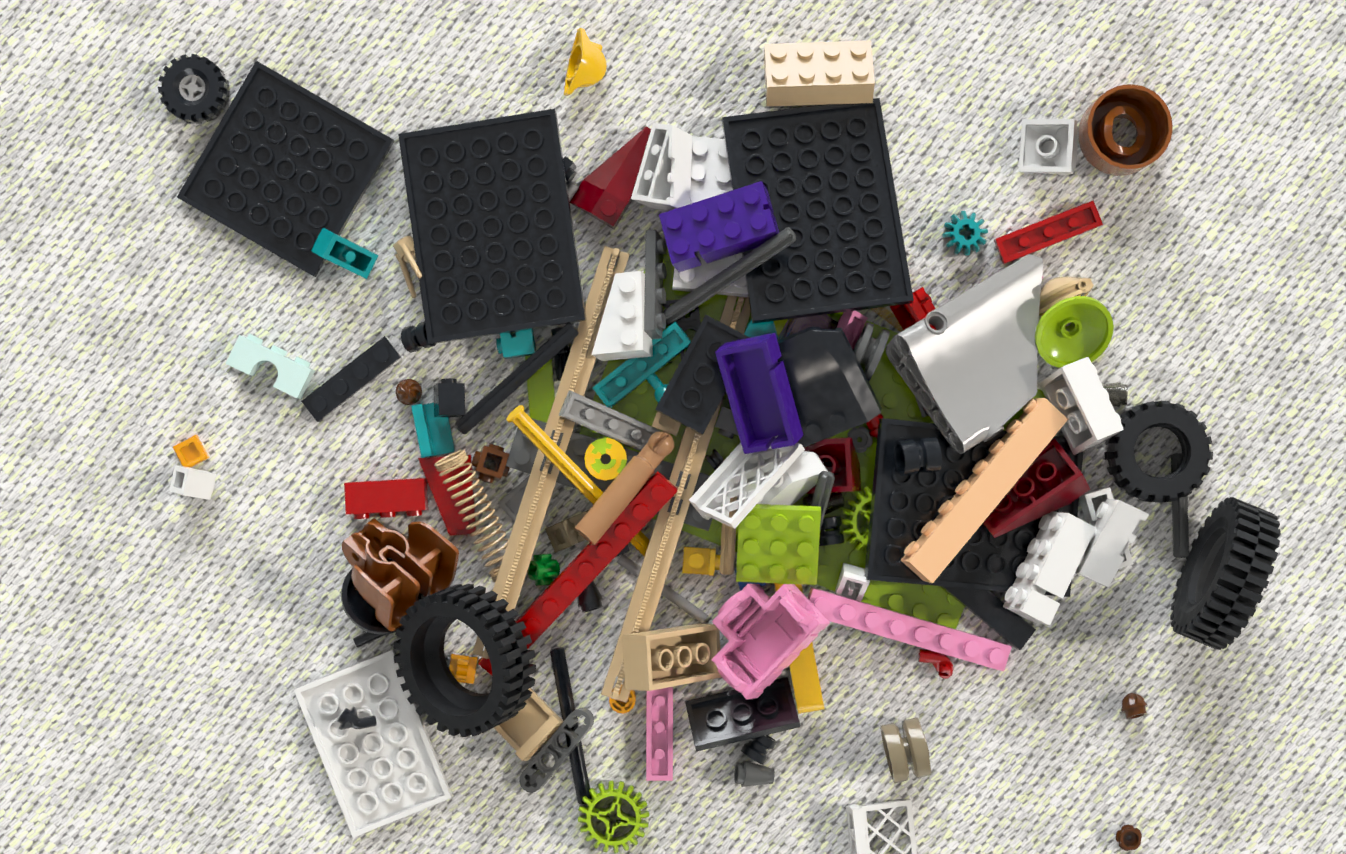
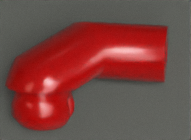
M919 649L918 662L932 663L938 675L943 679H948L952 676L954 666L947 655L931 650Z

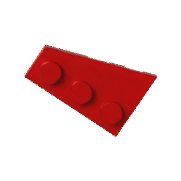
M468 455L465 463H472V455ZM444 457L418 458L449 536L467 535L476 531V526L466 529L468 525L476 522V517L465 522L462 521L463 518L475 513V507L463 514H458L460 510L475 504V499L473 498L460 506H454L457 502L474 495V489L451 499V496L472 486L473 481L464 483L454 490L447 491L449 487L466 480L473 473L459 476L446 484L443 483V481L461 473L470 465L459 467L443 476H439L443 471H437L434 465Z

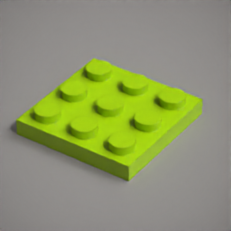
M756 504L738 525L736 582L817 585L821 507Z

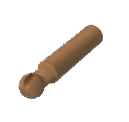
M659 431L652 434L648 443L639 454L629 461L574 529L585 540L593 545L600 540L652 477L657 466L672 452L674 440L669 433Z

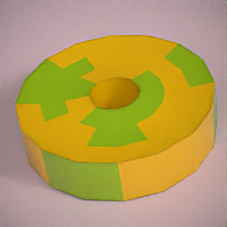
M597 439L586 450L584 457L585 467L590 475L596 479L603 481L613 480L626 466V451L622 444L615 439ZM604 454L609 455L611 458L610 463L603 464L600 460L601 456Z

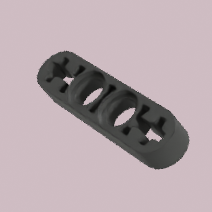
M579 708L569 714L520 775L519 782L523 790L533 793L541 789L592 728L594 716L590 710ZM583 715L585 717L583 722L586 725L579 726L575 731L571 729L578 722L577 717ZM562 733L569 735L571 738V745L567 748L559 743V736ZM545 753H550L554 756L555 764L553 767H547L543 763V755ZM538 770L542 771L536 778V783L533 785L529 784V776L535 774Z

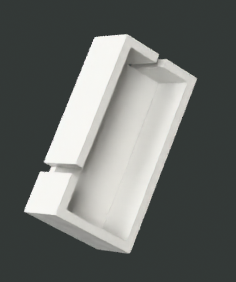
M1051 512L1041 518L1039 522L1040 530L1036 538L1032 539L1028 545V555L1025 561L1017 568V578L1013 586L1007 590L1003 605L1004 608L1030 621L1049 626L1060 603L1045 596V592L1048 591L1063 599L1096 527L1063 512Z

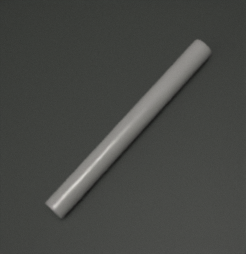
M622 554L617 563L638 577L641 567ZM664 584L661 595L703 624L708 615Z

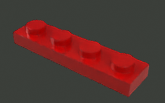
M1093 200L996 238L994 243L1002 263L1006 264L1100 227L1103 223Z

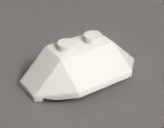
M791 450L781 453V457L786 456ZM803 451L757 504L793 505L817 484L820 472L827 471L816 453ZM774 456L765 459V463L773 461ZM774 469L765 472L764 477L770 475ZM757 476L747 479V483L757 480ZM756 489L747 492L746 497L752 495Z

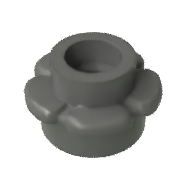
M865 427L852 428L847 434L848 438H852L857 453L865 452L866 448L872 445V436L869 435V430ZM858 437H861V442H857Z

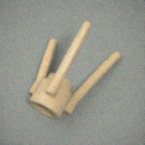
M406 236L398 240L393 247L397 252L395 257L401 266L411 297L416 298V292L406 263L410 264L418 278H421L422 274L415 262L412 236Z

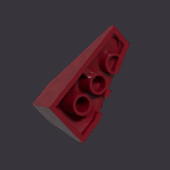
M646 126L581 182L570 203L615 230L632 202V193L651 129Z
M851 437L824 439L804 447V451L816 453L827 471L834 474L835 480L831 492L861 491L860 463ZM816 485L807 493H814Z
M1054 438L983 523L992 536L996 538L1070 504L1091 489L1084 475Z

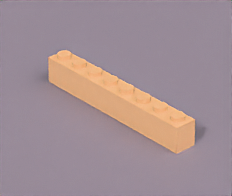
M1046 398L1031 399L1025 404L1022 409L1024 412L1019 419H1014L1007 426V433L1004 437L996 440L991 445L989 455L984 460L982 459L975 464L972 469L973 474L968 480H963L956 487L954 497L941 505L938 510L940 514L934 521H929L922 528V535L916 542L913 541L904 550L905 556L901 561L923 581L933 583L1067 422L1068 419Z

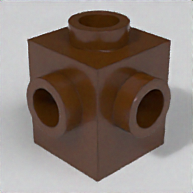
M494 444L484 445L480 452L475 451L471 464L475 467L474 471H476V474L479 475L478 479L493 484L494 480L500 481L502 476L507 477L510 467L506 466L509 453L504 452L503 447ZM492 460L495 463L494 469H487L485 462Z

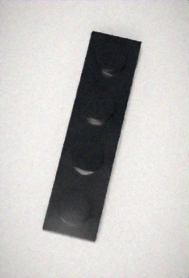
M384 336L301 402L314 419L320 422L402 357Z

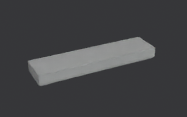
M568 391L559 416L639 451L648 443L652 434L660 431L573 391Z

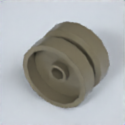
M916 717L903 721L902 731L904 738L901 737L896 724L880 725L885 755L894 784L908 781V763H910L912 772L917 778L930 776L929 749L919 719Z

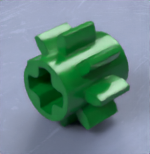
M552 554L533 555L534 561H530L527 571L529 579L535 581V586L550 585L553 579H556L560 574L558 561L552 559Z

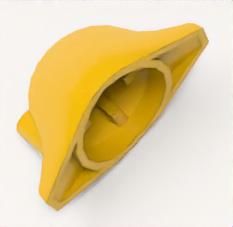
M583 28L577 29L570 54L564 86L565 96L572 94L577 88L589 87L598 83L606 72L607 64L601 52L602 45L591 42Z

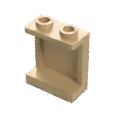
M532 688L528 689L532 694L529 699L524 701L526 703L525 707L518 711L519 713L515 717L494 727L516 750L515 754L522 761H528L564 722Z

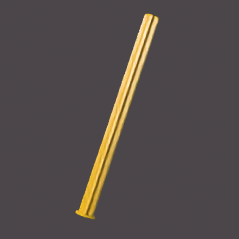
M523 405L516 407L506 420L509 423L513 422L594 505L603 492L523 411ZM640 531L630 543L645 557L650 540Z

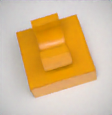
M451 654L449 669L458 682L474 684L478 657Z

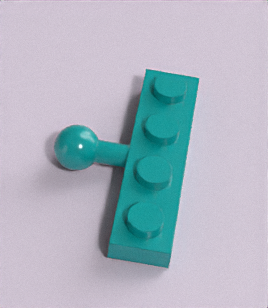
M674 322L662 332V339L652 340L653 356L626 360L596 384L593 390L606 407L612 408L647 380L655 390V400L659 403L668 384H663L655 373L689 347L691 340L678 323Z

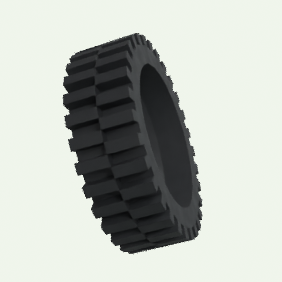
M1234 497L1225 498L1224 502L1221 501L1218 504V508L1215 507L1212 510L1211 517L1208 516L1206 518L1205 526H1201L1197 539H1194L1191 544L1192 549L1189 556L1186 557V563L1180 571L1182 573L1181 577L1177 579L1175 585L1177 590L1173 593L1172 599H1175V601L1171 604L1173 612L1170 615V620H1172L1171 627H1173L1172 630L1217 650L1227 648L1228 644L1231 645L1234 642V637H1239L1241 628H1246L1249 623V616L1253 617L1257 602H1261L1263 598L1261 593L1264 588L1267 589L1269 581H1267L1268 576L1273 573L1274 566H1272V563L1277 559L1278 555L1275 550L1280 544V540L1277 538L1281 535V529H1278L1280 522L1275 514Z
M474 584L454 585L416 601L413 606L405 611L407 615L401 617L399 623L403 626L397 628L395 633L401 639L394 641L393 649L400 650L399 654L394 655V663L401 664V668L396 670L397 678L404 677L405 683L400 685L403 692L409 689L411 693L407 700L410 704L417 702L419 707L415 711L419 716L427 714L426 722L429 725L438 722L437 730L444 732L449 729L448 735L451 736L460 734V737L477 736L515 717L519 713L518 711L525 707L526 703L524 701L531 697L532 692L528 689L535 685V679L529 676L536 672V664L529 663V660L535 658V651L527 649V644L532 643L530 635L524 637L521 632L526 628L524 622L516 623L514 619L519 614L515 609L506 610L509 603L504 598L496 601L497 593L494 591L485 593L486 587L478 586L474 588ZM457 619L469 626L486 648L492 668L490 693L480 694L466 689L455 679L447 665L444 653L445 635L450 625Z

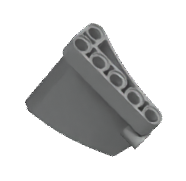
M1033 254L1023 257L929 312L924 319L895 335L886 346V354L892 365L951 447L959 454L966 452L982 441L987 442L1004 429L1003 425L1037 393V346L1035 344V331L1039 322L1043 260ZM930 325H933L936 330L932 329Z

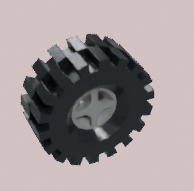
M186 54L181 55V60L174 58L170 61L173 64L170 68L164 67L163 71L166 72L164 77L161 75L159 77V82L162 83V86L158 87V92L162 95L160 100L166 106V109L187 123L202 124L204 120L207 122L213 120L212 116L214 115L219 116L222 113L219 110L222 106L226 107L227 102L225 99L229 97L230 93L227 90L229 83L225 78L224 72L214 62L197 54H191V57H188Z

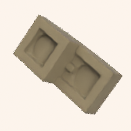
M589 510L545 528L555 553L585 540L574 528Z

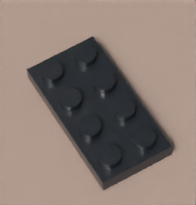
M705 315L655 410L703 435L726 392L715 351L724 343L749 337Z
M788 677L776 679L763 690L764 692L758 698L746 699L740 692L734 689L685 701L696 752L799 728L800 721Z

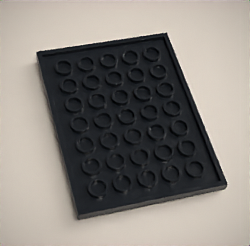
M874 98L873 103L827 104L722 117L732 190L762 181L768 190L779 232L789 227L796 235L794 243L745 275L752 324L913 303L914 299L880 98ZM754 249L742 252V257H744Z
M555 108L398 134L416 263L422 274V277L419 278L428 344L586 321Z
M879 418L864 575L866 580L1007 592L1013 586L1017 578V568L1025 561L1028 555V545L1032 539L1036 538L1040 530L1039 522L1042 517L996 538L992 536L984 523H982L933 583L923 581L901 561L905 556L904 550L911 542H916L920 538L922 528L929 521L935 520L940 514L938 510L941 505L954 497L956 487L963 480L969 479L973 474L972 469L975 464L982 459L984 460L989 455L991 445L996 440L1002 439L1007 431L1002 430L987 442L982 441L966 452L959 454L951 447L935 423ZM1054 436L1052 439H1056L1082 473L1083 451L1073 455L1066 438ZM936 437L942 454L941 469L938 472L922 473L919 469L917 474L900 476L894 460L895 443L903 440H914L917 442L921 438ZM1079 498L1053 512L1069 513L1078 517ZM1071 582L1064 597H1070ZM1048 591L1045 592V595L1055 596Z

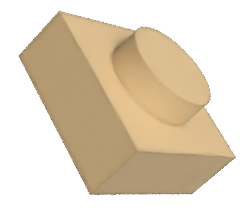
M657 411L652 427L677 436L681 423Z

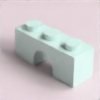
M250 333L247 337L239 335L225 364L248 375L255 376L261 364L272 362L278 371V377L273 387L297 399H302L315 373V370L309 368L311 363L297 356L295 360H292L285 356L287 351L275 345H272L271 349L261 345L263 339Z

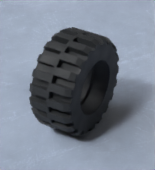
M1151 401L1132 407L1129 411L1124 412L1119 416L1124 430L1105 442L1107 452H1104L1105 460H1108L1109 464L1107 469L1109 474L1114 476L1115 484L1119 488H1123L1129 496L1139 498V500L1145 502H1172L1190 495L1194 488H1198L1203 483V476L1208 475L1211 468L1208 466L1209 460H1213V452L1209 450V444H1212L1211 436L1207 437L1205 433L1207 427L1204 422H1199L1196 419L1198 415L1192 410L1187 411L1185 406L1179 403L1173 404L1170 401ZM1152 427L1169 429L1176 435L1181 444L1183 457L1180 465L1173 473L1164 477H1153L1144 473L1137 465L1134 456V446L1138 436Z

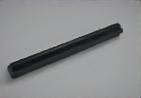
M567 323L462 416L455 423L458 431L462 434H467L578 336L579 332L576 327L571 323Z
M558 647L550 650L562 720L565 721L569 714L575 710L565 650L563 647ZM578 722L571 729L575 731L579 727ZM565 734L567 747L571 745V738ZM580 741L569 755L577 801L579 804H585L582 801L583 797L586 796L591 800L592 796L589 792L590 785L582 742Z

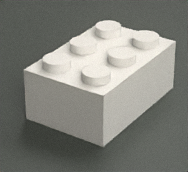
M1089 357L1061 367L1039 383L1046 399L1068 419L1061 430L1073 455L1097 446L1124 430L1121 425V419L1115 412L1109 400V394L1103 388L1097 376V370Z

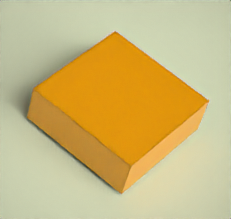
M194 435L173 446L182 466L192 468L209 459L198 435Z

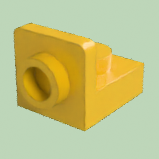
M684 546L682 573L714 576V571L720 570V554H716L715 548Z

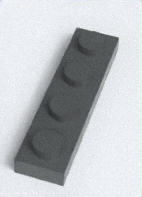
M656 229L646 230L644 331L651 339H662V329L666 328V318L663 313V304L666 303V292L663 288V279H666L667 276L666 266L663 263V254L667 253L666 240L661 237Z

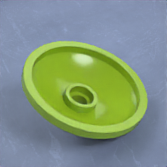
M1075 296L1061 300L1050 307L1038 322L1035 331L1037 350L1048 364L1057 368L1089 357L1090 361L1093 362L1106 350L1112 339L1114 330L1112 316L1100 301L1091 297Z

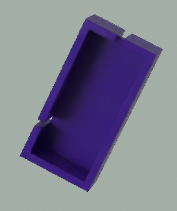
M762 181L659 214L671 263L678 272L702 265L701 260L695 254L697 252H700L701 257L706 263H711L755 249L779 233L768 190Z
M770 333L724 343L715 353L744 454L766 451L770 446L772 449L795 445L803 436V431L783 361L778 362L782 355L776 334Z

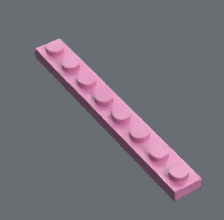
M811 587L807 598L828 621L1000 671L1005 670L1012 646L813 587Z

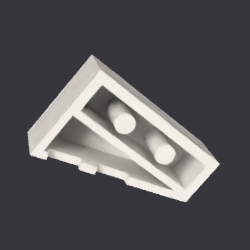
M653 123L632 193V200L648 208L670 211L690 204L692 135L673 125Z
M642 271L616 273L592 351V355L601 361L653 356L652 339L644 331L645 274Z
M1107 499L1105 503L1102 502L1096 512L1098 519L1094 526L1096 527L1095 532L1075 573L1102 586L1109 587L1125 559L1123 554L1128 543H1133L1137 537L1133 532L1139 520L1146 521L1149 514L1121 500Z

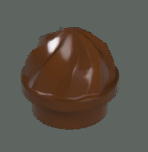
M404 379L399 382L396 387V397L402 404L413 405L421 399L422 387L416 380Z
M1129 693L1122 700L1121 712L1125 713L1126 719L1139 718L1147 715L1146 707L1148 705L1141 695Z

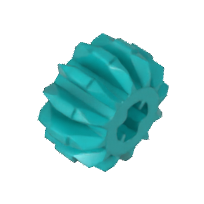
M966 211L960 212V219L957 215L953 214L950 216L952 223L946 222L944 224V227L951 232L943 233L942 238H951L946 247L950 248L955 244L954 254L956 255L959 254L962 248L964 256L970 255V248L977 253L980 251L978 244L984 245L987 242L980 235L987 234L988 229L979 228L985 221L980 219L978 222H975V212L971 213L969 219H967ZM963 227H965L966 231H971V235L967 237L968 240H965L964 235L959 234Z

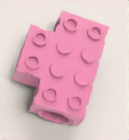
M747 584L741 591L734 594L724 603L718 612V616L712 621L729 640L713 657L712 661L717 666L722 678L746 699L758 698L764 692L763 690L770 686L782 673L781 671L788 667L800 655L799 653L806 649L818 636L817 634L830 624L794 584H783L772 597L767 596L764 592L765 590L759 584Z

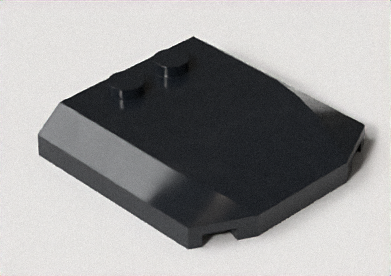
M811 326L777 340L782 355L778 362L783 361L803 431V436L797 443L803 447L809 446L869 422L882 412V407L842 328L836 327L835 330Z

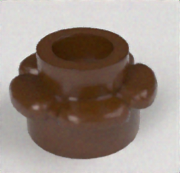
M1124 825L1116 833V841L1119 842V847L1122 850H1135L1141 844V831L1138 828H1133L1132 825ZM1128 835L1131 836V839H1130V840H1127V839H1126V837H1127Z

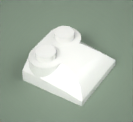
M1022 119L1018 172L1047 173L1062 176L1073 174L1077 162V121L1075 119Z

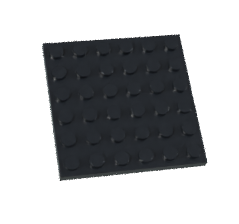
M256 60L177 198L316 277L326 259L318 256L311 250L322 228L340 236L392 147L394 140Z

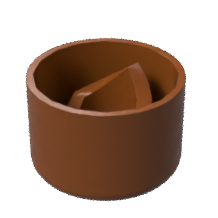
M1134 84L1114 87L1102 94L1084 112L1078 129L1081 151L1087 161L1103 173L1115 176L1136 173L1156 161L1167 149L1173 131L1172 117L1166 103L1154 91ZM1115 118H1125L1134 124L1137 137L1132 146L1123 147L1114 141L1112 128Z

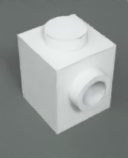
M175 465L169 491L184 496L210 500L215 489L216 474L201 469Z

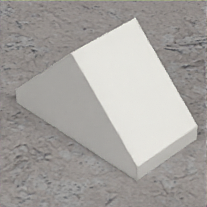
M843 563L834 594L862 601L870 583V580H866L864 576L865 568Z

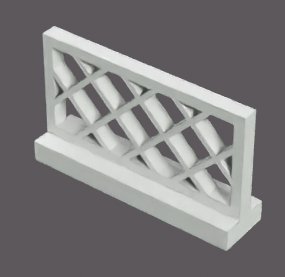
M740 442L689 501L703 518L707 520L713 518L735 529L805 449L801 444L796 443L793 446L772 449L770 446L766 451L744 454ZM791 450L786 456L781 457V453ZM774 456L773 461L765 463V459ZM774 469L770 475L764 477L765 472ZM757 476V480L747 483V479ZM756 489L752 495L746 497L747 492ZM740 495L739 500L730 503V498ZM739 508V510L732 516V518H730L729 512Z
M911 799L846 806L851 854H875L870 850L869 844L875 834L886 842L877 854H884L889 846H892L900 854H907L909 850L910 854H917ZM905 806L906 817L898 824L890 815L896 807ZM889 808L886 813L881 810ZM877 810L883 815L874 828L867 823L866 811ZM887 819L897 826L889 839L878 832ZM901 830L909 838V843L903 850H900L892 843Z

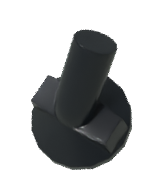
M354 706L351 710L345 708L337 720L341 723L339 726L340 730L348 728L364 729L377 726L375 716L358 718Z

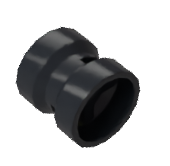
M425 321L419 323L417 327L414 325L404 327L401 331L402 344L410 353L419 351L422 347L430 348L436 345L428 344Z
M841 516L823 519L820 529L819 546L844 543V535L840 532V526L842 525Z
M769 735L753 738V741L744 744L741 752L763 765L767 759L768 751L766 749H773L777 743Z

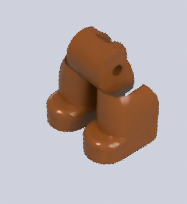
M373 518L364 525L361 531L351 534L342 542L344 556L352 566L351 577L354 587L375 609L376 619L389 631H395L403 626L399 621L402 616L407 615L405 611L418 601L419 593L426 597L450 587L456 575L459 550L437 530L424 522H411L408 524V537L406 539L401 533L385 528L379 521ZM390 558V559H392L393 561H392V562H388L386 559Z

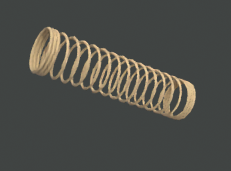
M460 450L442 458L434 466H436L437 471H443L439 474V476H443L454 469L470 465L464 471L446 479L443 483L446 484L459 476L473 473L466 480L447 489V491H451L464 483L477 480L469 488L451 496V499L457 498L470 490L481 488L477 493L457 502L454 506H460L475 497L485 495L479 502L458 512V514H463L480 504L489 503L482 510L462 520L465 522L483 512L492 511L487 517L466 527V529H471L485 520L496 518L490 525L470 534V537H474L490 527L500 526L493 533L474 541L473 544H479L493 535L504 533L498 540L490 542L477 550V552H482L498 542L509 541V539L504 538L506 535L505 531H500L502 524L496 523L499 517L492 516L495 509L488 508L491 502L484 501L487 498V494L481 493L483 486H476L480 481L478 478H473L476 471H468L472 464L465 463L468 459L466 450ZM508 542L501 548L483 555L481 559H487L506 549ZM504 555L489 561L485 564V567H489L500 562L501 560H503ZM500 566L489 572L493 580L492 582L496 581Z

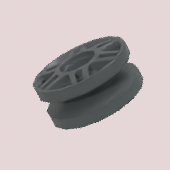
M869 322L864 326L853 349L868 381H870L882 357L890 331L883 329L877 338H873L874 325Z

